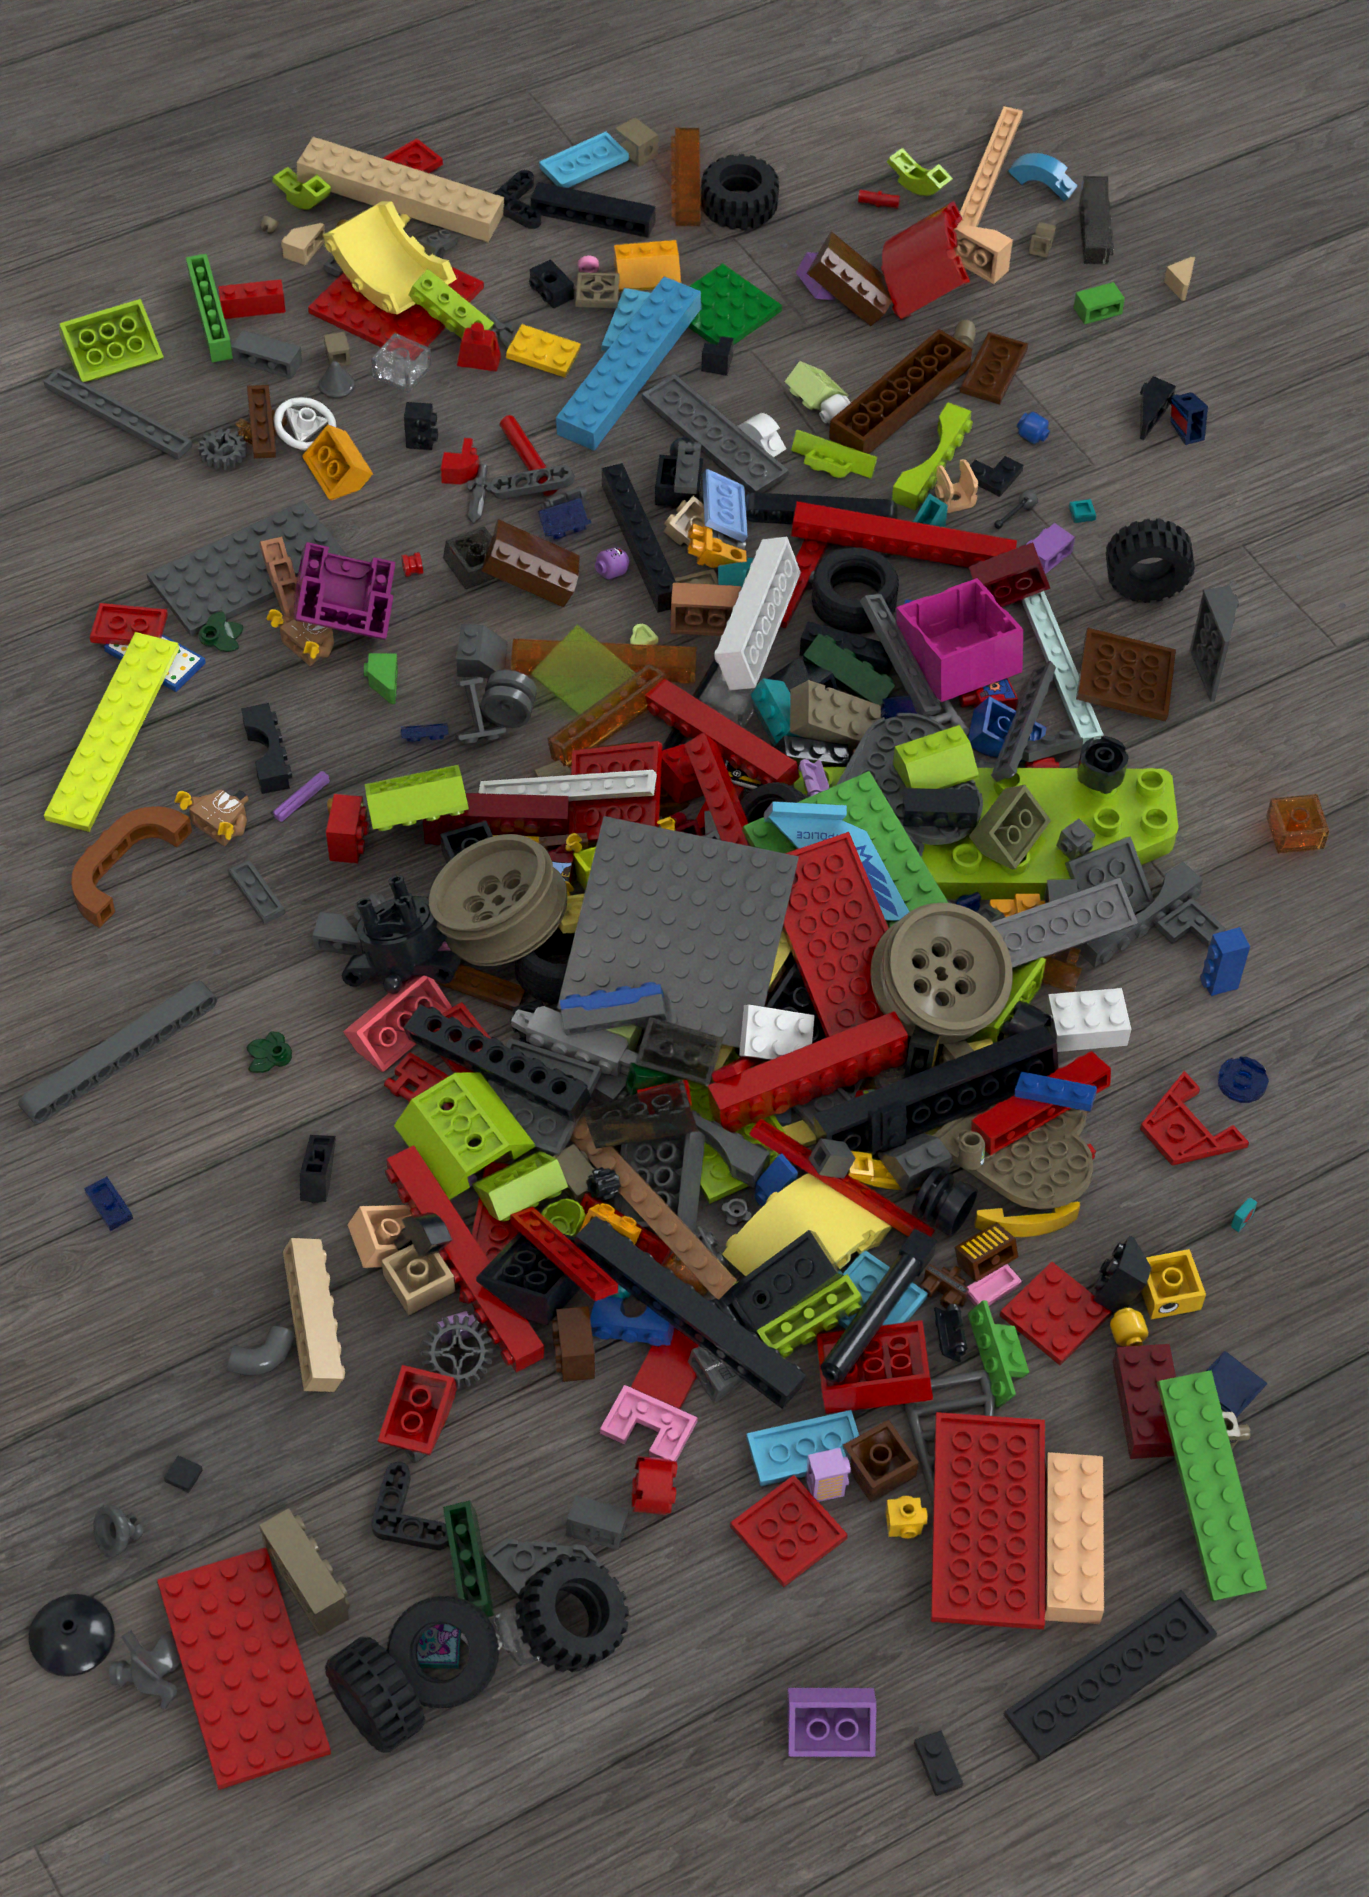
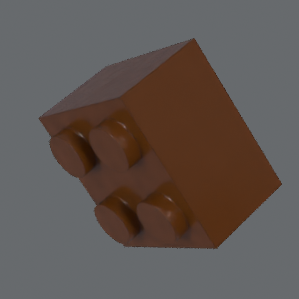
M589 1306L556 1309L557 1320H552V1337L557 1373L562 1372L563 1382L595 1379V1353Z

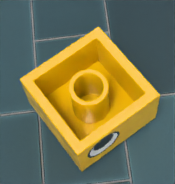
M1190 1249L1146 1257L1152 1268L1147 1284L1141 1290L1151 1320L1202 1309L1206 1293Z

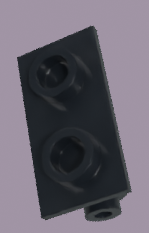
M957 1304L948 1305L945 1311L935 1307V1324L938 1329L939 1348L942 1356L961 1362L960 1356L965 1355L968 1349L964 1330L959 1329L956 1331L957 1328L963 1326L961 1309L958 1308Z

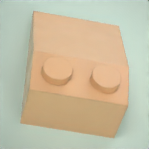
M958 224L957 228L953 230L957 235L958 247L954 248L956 257L958 255L961 257L964 268L993 284L1009 271L1013 239L996 230Z
M409 1205L360 1206L348 1223V1227L363 1268L382 1267L381 1260L400 1251L397 1250L394 1240L402 1234L401 1230L405 1228L402 1219L411 1216Z

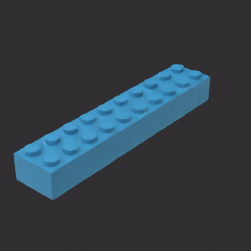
M663 277L557 415V435L595 451L701 310V291Z

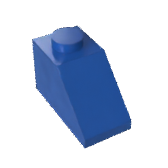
M783 1154L777 1156L756 1182L755 1199L761 1207L766 1204L768 1197L772 1193H779L797 1180L798 1171Z

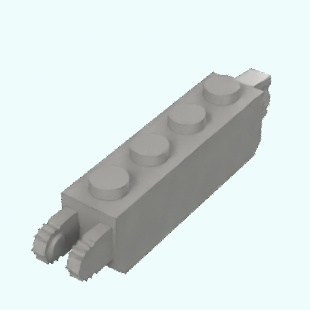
M545 1006L538 1007L534 1013L517 1010L511 1020V1026L526 1034V1041L532 1045L601 1067L604 1074L618 1077L621 1072L628 1075L631 1062L641 1063L642 1060L638 1053L635 1054V1052L628 1050L626 1038L606 1030L567 1036L563 1030L561 1013Z

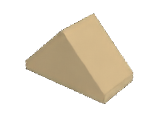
M1189 257L1167 266L1164 283L1183 301H1185L1195 257Z

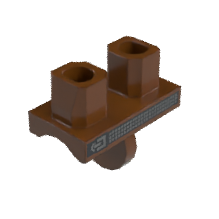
M929 1264L925 1269L924 1279L920 1288L928 1293L927 1297L930 1298L936 1291L943 1294V1297L940 1299V1304L943 1308L947 1309V1306L950 1304H957L963 1307L967 1302L966 1296L969 1292V1288L964 1286L966 1280L959 1277L961 1268L955 1266L950 1271L945 1267L939 1270Z

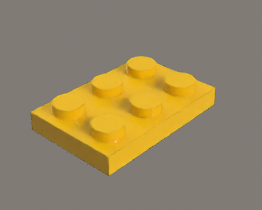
M521 324L506 352V358L566 378L580 351L581 343Z

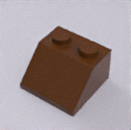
M889 1419L842 1446L849 1460L855 1481L870 1502L917 1476L919 1462Z

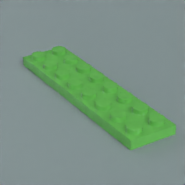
M1212 1370L1158 1381L1157 1386L1211 1601L1266 1590L1267 1587Z

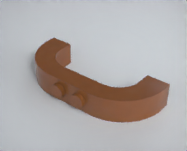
M144 807L123 815L108 830H104L100 838L85 850L72 872V890L77 908L82 916L93 925L101 928L115 913L112 897L96 888L98 881L140 840L159 838L178 847L192 833L190 817L167 807Z

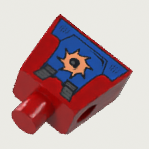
M1006 678L959 695V702L962 708L972 705L976 708L990 696L1016 710L1018 698L1009 679Z

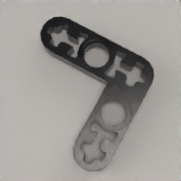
M520 170L493 194L504 197L503 216L526 228L536 229L541 225L540 211L519 200L533 187L534 175L529 170ZM510 189L517 190L516 192H508ZM512 209H520L521 211H519V212H512L511 210H512Z
M403 1462L391 1463L385 1471L371 1525L374 1535L381 1540L432 1550L445 1549L449 1545L445 1523L402 1514L411 1480L410 1469ZM401 1471L403 1476L399 1477L397 1488L394 1487V1475ZM388 1495H395L399 1498L398 1503L394 1506H387L383 1501ZM384 1521H388L389 1526H386L385 1530H380V1525ZM397 1523H400L399 1533L397 1534L395 1528H397ZM409 1525H415L419 1528L418 1534L412 1537L406 1536L403 1531ZM424 1528H427L428 1533L425 1535L426 1539H422L424 1536ZM441 1531L443 1537H440L439 1541H435L433 1535Z

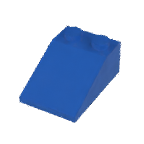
M990 696L973 711L968 736L971 747L984 755L998 758L1016 710ZM1035 721L1028 741L1042 739V736H1045L1047 727Z

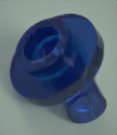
M978 892L971 895H963L957 899L956 904L977 912L980 909L979 901H981V896Z

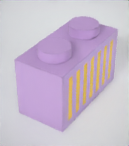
M837 1448L808 1455L805 1479L809 1492L814 1498L821 1502L844 1496L846 1485H849L848 1473H851L849 1460L847 1457L842 1456L841 1449Z

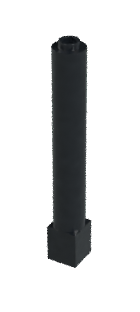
M917 1229L913 1230L900 1248L894 1263L822 1362L820 1368L823 1376L828 1381L842 1382L915 1277L921 1275L934 1256L937 1240Z

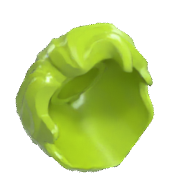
M568 1198L560 1199L550 1204L541 1213L560 1232L576 1237L580 1232L585 1220L583 1207L577 1201Z

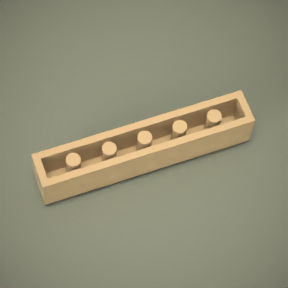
M291 1238L283 1250L303 1388L304 1391L335 1392L339 1384L344 1380L345 1368L341 1365L340 1361L341 1344L337 1342L336 1336L337 1320L333 1317L334 1299L329 1292L330 1275L326 1272L325 1267L326 1251L322 1248L321 1239Z

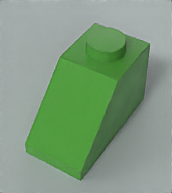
M369 653L368 663H364V677H368L369 686L390 704H396L397 654Z

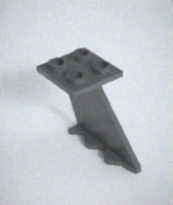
M475 676L455 680L456 685L465 687L475 730L455 733V738L461 740L464 744L478 742L477 737L483 736L487 740L501 738L500 733H506L504 727H483L475 689L476 683L484 682L483 678Z

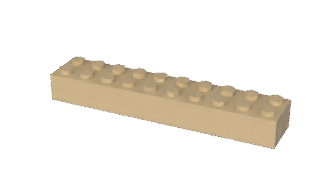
M312 137L297 162L298 182L306 183L318 175L331 186L332 193L373 206L381 201H392L398 214H406L408 217L489 242L503 217L504 197L316 137Z

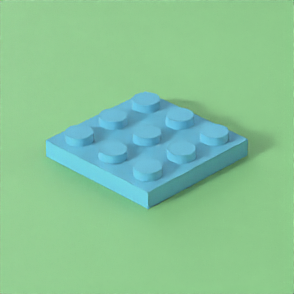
M865 1251L854 1260L843 1275L848 1274L865 1303L890 1267ZM911 1283L883 1325L907 1322L927 1299L928 1293L914 1283ZM857 1313L850 1317L846 1315L838 1320V1324L847 1329Z

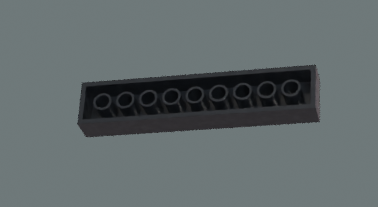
M1042 1024L813 1114L816 1143H818L820 1138L845 1142L850 1151L870 1153L868 1150V1111H878V1107L902 1100L906 1105V1140L1003 1102L1015 1095L1021 1071L1049 1076L1058 1069L1057 1042Z

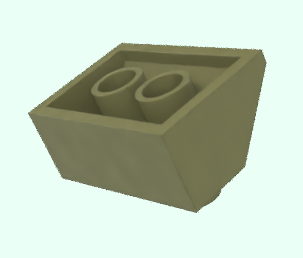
M1026 785L1009 787L1003 790L969 837L983 855L1013 870L1017 868L1051 820Z

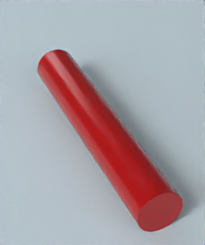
M512 415L505 416L499 425L528 471L547 468L515 417ZM541 477L538 480V483H545L548 480V477ZM558 489L544 491L542 493L545 496H551L555 494Z

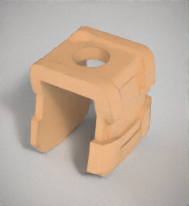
M963 459L960 460L961 478L958 483L952 484L942 465L937 467L935 494L938 499L948 505L947 513L972 508L977 501L978 479L975 477L969 463ZM954 494L960 497L959 500H952Z

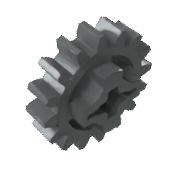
M219 428L218 432L215 433L211 430L210 436L204 435V440L199 441V455L202 462H207L208 467L215 465V469L218 470L220 466H223L224 470H227L228 465L234 468L235 462L242 463V457H246V442L243 435L239 436L238 431L231 433L228 428L226 432H223Z

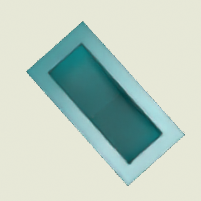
M929 494L913 522L945 527L948 505L932 494Z

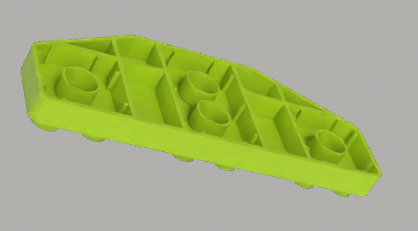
M823 767L830 788L837 785L846 767ZM977 768L979 776L973 780L976 782L975 786L983 798L980 821L1005 788L1026 785L1050 818V823L1017 868L1013 870L983 855L969 835L949 844L928 845L923 843L924 849L921 858L943 895L948 900L1014 899L1015 894H1040V900H1043L1047 880L1071 879L1065 862L1070 861V859L1056 845L1061 831L1077 819H1080L1095 834L1091 851L1124 837L1131 836L1141 865L1170 853L1174 848L1178 832L1173 777L1170 772L1164 769H1126L1122 784L1113 789L1111 793L1103 794L1080 783L1077 778V768H1017L1014 776L1009 779L1004 778L998 782L991 776L994 768ZM798 769L800 778L793 783V787L807 796L808 791L803 775Z

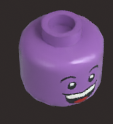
M618 547L601 551L597 555L595 569L605 579L622 576L628 569L629 557L626 552Z

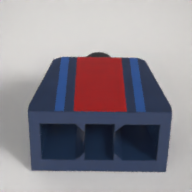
M1191 392L1173 395L1169 400L1171 405L1170 421L1183 443L1188 445L1205 440L1208 406Z

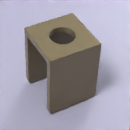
M632 118L616 128V132L626 139V141L619 145L629 153V160L639 167L658 156V134L637 118Z

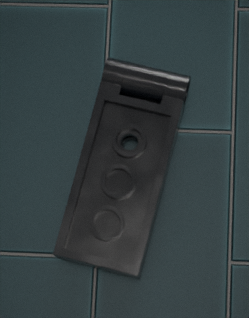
M808 1230L733 1285L720 1299L714 1298L712 1301L718 1309L726 1315L734 1317L742 1327L759 1337L758 1329L844 1275L816 1232ZM766 1295V1301L762 1304V1298Z

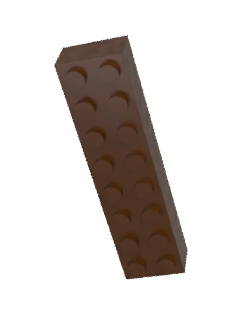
M938 329L830 420L829 439L835 443L870 454L970 368L972 349Z

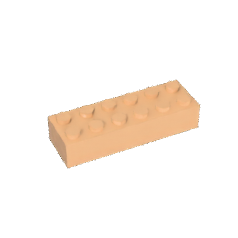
M1048 1452L1045 1462V1620L1100 1624L1104 1612L1103 1456Z

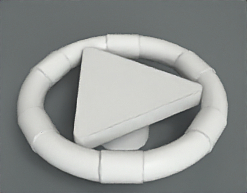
M304 397L291 398L283 402L276 409L273 418L274 428L278 436L288 445L300 450H307L314 441H305L327 425V422L329 425L336 427L335 418L325 405ZM303 405L315 408L325 418L316 416L315 412L310 408H302L300 411H298L295 409H291V407ZM285 411L296 439L290 436L282 427L281 422Z

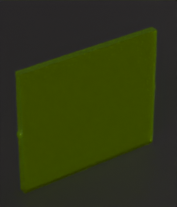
M578 624L531 673L533 677L593 727L640 678L637 673Z

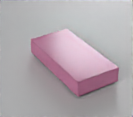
M1006 1264L983 1279L967 1287L969 1288L967 1297L975 1307L982 1300L987 1301L988 1306L1020 1287L1022 1280Z

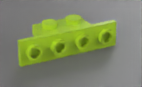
M800 430L795 432L791 451L805 455L804 464L809 465L811 469L829 472L831 476L836 478H844L850 472L868 478L873 477L877 461L876 456Z

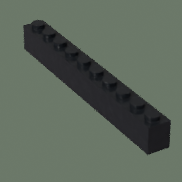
M595 1216L576 1235L574 1244L622 1288L664 1320L668 1321L781 1409L802 1388L806 1374L802 1372L800 1367L784 1359L776 1349L763 1343L755 1333L747 1331L734 1317L726 1315L718 1309L713 1301L705 1299L696 1292L693 1286L685 1284L677 1278L672 1270L664 1268L654 1260L652 1255L643 1252L628 1237L622 1236L615 1231L608 1222L602 1221Z

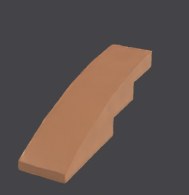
M278 537L261 541L259 543L283 616L294 617V599L298 577L295 576L291 559L287 556L283 538Z

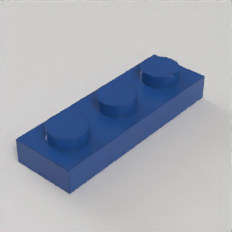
M1022 1071L1015 1089V1097L1091 1112L1097 1093V1086Z

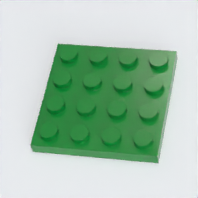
M723 263L689 286L701 291V310L689 324L688 328L710 344L718 345L720 336L734 338L733 345H735L782 312V305Z

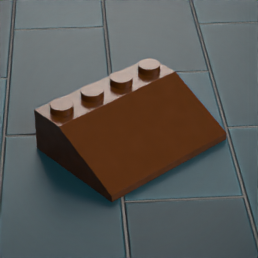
M831 231L807 274L868 325L872 326L885 315L892 302L885 276Z
M498 519L482 572L561 607H565L576 587L579 576L580 555Z

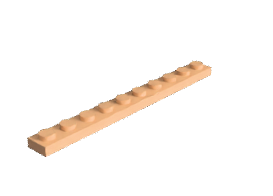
M1003 107L960 211L963 221L959 222V224L978 227L1022 119V110Z

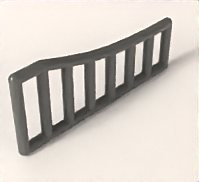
M984 1369L931 1379L932 1390L980 1381L983 1391L982 1395L917 1407L915 1402L904 1404L932 1507L934 1496V1454L929 1455L926 1441L935 1440V1429L923 1431L919 1417L934 1415L936 1412L945 1413L985 1405L984 1416H994L995 1396L991 1391L992 1384L989 1374Z

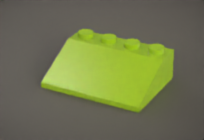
M141 299L59 323V334L83 383L164 358Z

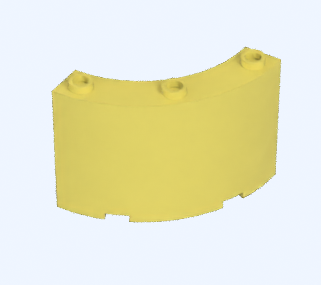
M381 201L327 232L323 237L326 249L332 253L340 268L352 282L354 289L357 292L360 291L368 300L384 311L399 314L416 304L408 294L412 285L427 269L447 285L457 279L449 260L441 259L433 254L427 255L424 253L425 248L413 236L409 238L403 230L405 224L398 215L392 201Z
M807 1173L789 1184L779 1193H772L768 1197L766 1204L745 1224L739 1233L734 1234L728 1239L726 1243L727 1248L722 1255L741 1273L747 1276L802 1234L811 1230L816 1232L839 1269H841L850 1262V1256L857 1251L859 1254H862L871 1248L879 1246L892 1226Z

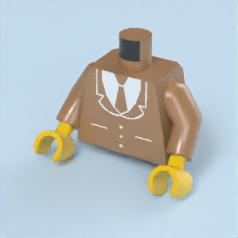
M275 609L269 611L266 619L271 621L272 627H280L282 643L309 666L313 665L320 657L326 658L330 655L334 645L332 628L295 621L294 617L282 616V613Z
M217 790L213 794L200 797H192L185 791L177 793L174 802L180 803L182 810L189 808L192 824L224 847L233 837L244 834L247 824L244 804L249 799L243 791L239 790L232 797L223 790Z

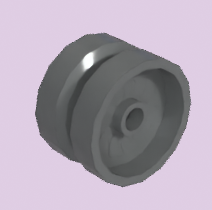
M496 671L487 680L485 693L480 704L481 712L486 719L498 726L507 728L521 727L527 724L531 717L532 705L537 695V687L529 677L517 671Z

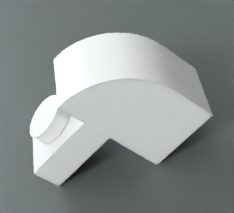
M765 413L757 414L737 426L773 457L786 450L776 431L779 429V426Z

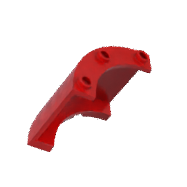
M954 201L892 236L884 244L881 270L885 276L887 288L894 304L892 309L900 319L911 316L913 312L957 287L971 282L959 255L956 257L954 249L958 247L957 235L953 230L957 228L959 222L963 221Z

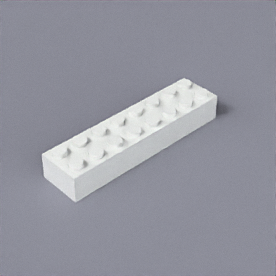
M788 537L762 539L753 563L750 565L749 573L744 580L742 590L739 592L737 602L733 606V611L730 619L727 621L725 631L721 635L718 648L715 650V661L720 665L722 678L726 681L729 690L756 687L801 572Z

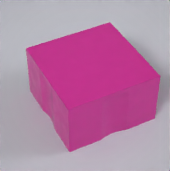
M978 578L948 588L939 594L923 597L896 607L897 625L932 692L940 702L1022 673L1023 628L1006 610L998 605L994 596Z

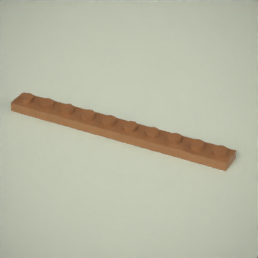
M583 1116L578 1121L570 1137L571 1141L587 1154L589 1160L597 1169L603 1167L604 1169L610 1168V1170H615V1173L619 1175V1182L621 1184L618 1192L711 1294L720 1299L737 1279L598 1129Z

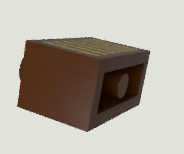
M997 1222L955 1246L958 1266L976 1282L1018 1258L1015 1237Z

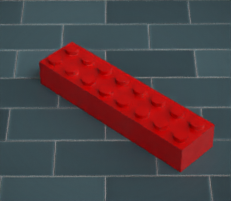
M890 1012L747 1069L737 1075L708 1085L710 1112L715 1122L719 1123L725 1130L731 1133L737 1132L746 1125L756 1124L760 1119L764 1120L771 1115L782 1114L791 1107L798 1104H807L812 1099L821 1095H829L837 1088L854 1085L858 1080L868 1076L874 1077L881 1073V1071L891 1067L901 1066L907 1061L908 1034L896 1012Z

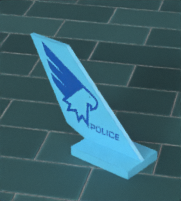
M790 802L771 803L764 812V822L774 823L797 849L849 832L885 920L899 921L909 913L868 833L843 821L846 816L847 806Z

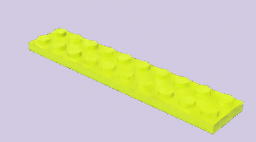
M135 632L44 814L46 821L90 832L180 649L177 642Z

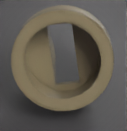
M263 216L261 229L264 232L267 230V233H273L279 222L269 216Z

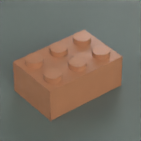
M673 583L671 633L721 636L725 631L727 621L730 619L733 606L737 602L741 586Z

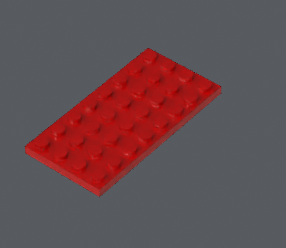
M846 832L785 853L799 856L783 931L826 1038L883 1016L884 1014L876 1001L872 989L871 961L877 943L889 928L850 833Z
M936 1412L931 1622L1044 1630L1045 1420Z
M261 1548L158 1579L159 1591L218 1790L330 1755L331 1749L267 1548Z

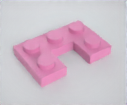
M624 1385L600 1428V1434L625 1445L635 1424L639 1423L659 1432L649 1450V1456L677 1461L697 1423V1417Z

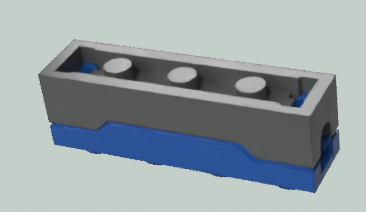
M655 982L643 983L641 987L632 989L630 986H622L616 988V991L608 993L604 990L593 991L591 995L583 997L579 994L566 996L564 1000H560L563 1030L567 1036L667 1020L663 990L661 985H656Z

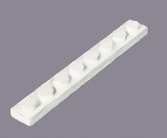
M654 770L481 781L479 793L569 796V801L654 796L657 774Z

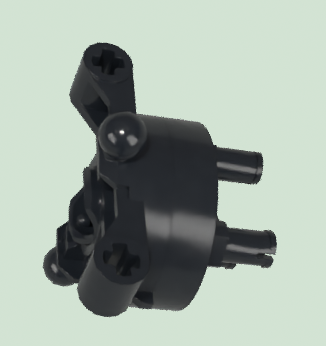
M397 875L392 876L388 880L394 895L393 899L383 902L376 907H373L370 898H362L357 901L362 918L357 926V935L364 954L353 955L344 968L341 976L347 985L357 987L370 977L381 976L384 979L383 988L385 991L395 994L401 990L402 982L408 981L412 975H425L442 984L452 981L460 966V958L451 951H438L447 936L436 928L438 922L430 911L429 899L422 896H412L411 893H408L402 875H399V877Z

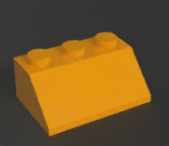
M676 240L614 245L615 272L619 273V293L623 292L624 288L638 291L654 290L663 277L681 283Z
M327 424L302 455L330 500L361 490L373 475V472L348 433Z

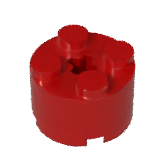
M637 1456L634 1469H639V1472L636 1473L635 1478L633 1477L632 1511L662 1515L671 1514L672 1504H675L676 1487H672L673 1478H676L677 1461Z

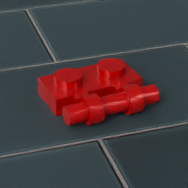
M409 1052L394 1069L395 1075L399 1077L397 1081L387 1078L384 1086L390 1089L391 1094L396 1097L401 1096L410 1103L413 1098L446 1079L449 1075ZM408 1084H411L414 1087H416L417 1090L415 1092H412L411 1090L407 1089L406 1086Z

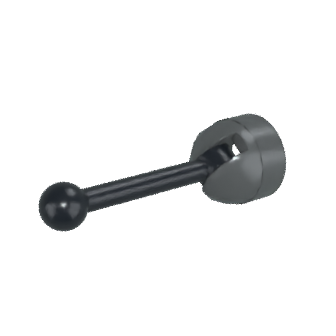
M1029 489L1025 490L1019 496V505L1001 520H996L994 526L1000 529L1003 527V523L1022 507L1024 509L1034 507L1038 503L1036 494Z

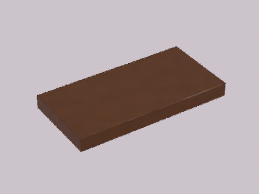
M988 332L960 387V393L1000 405L1028 350V343Z

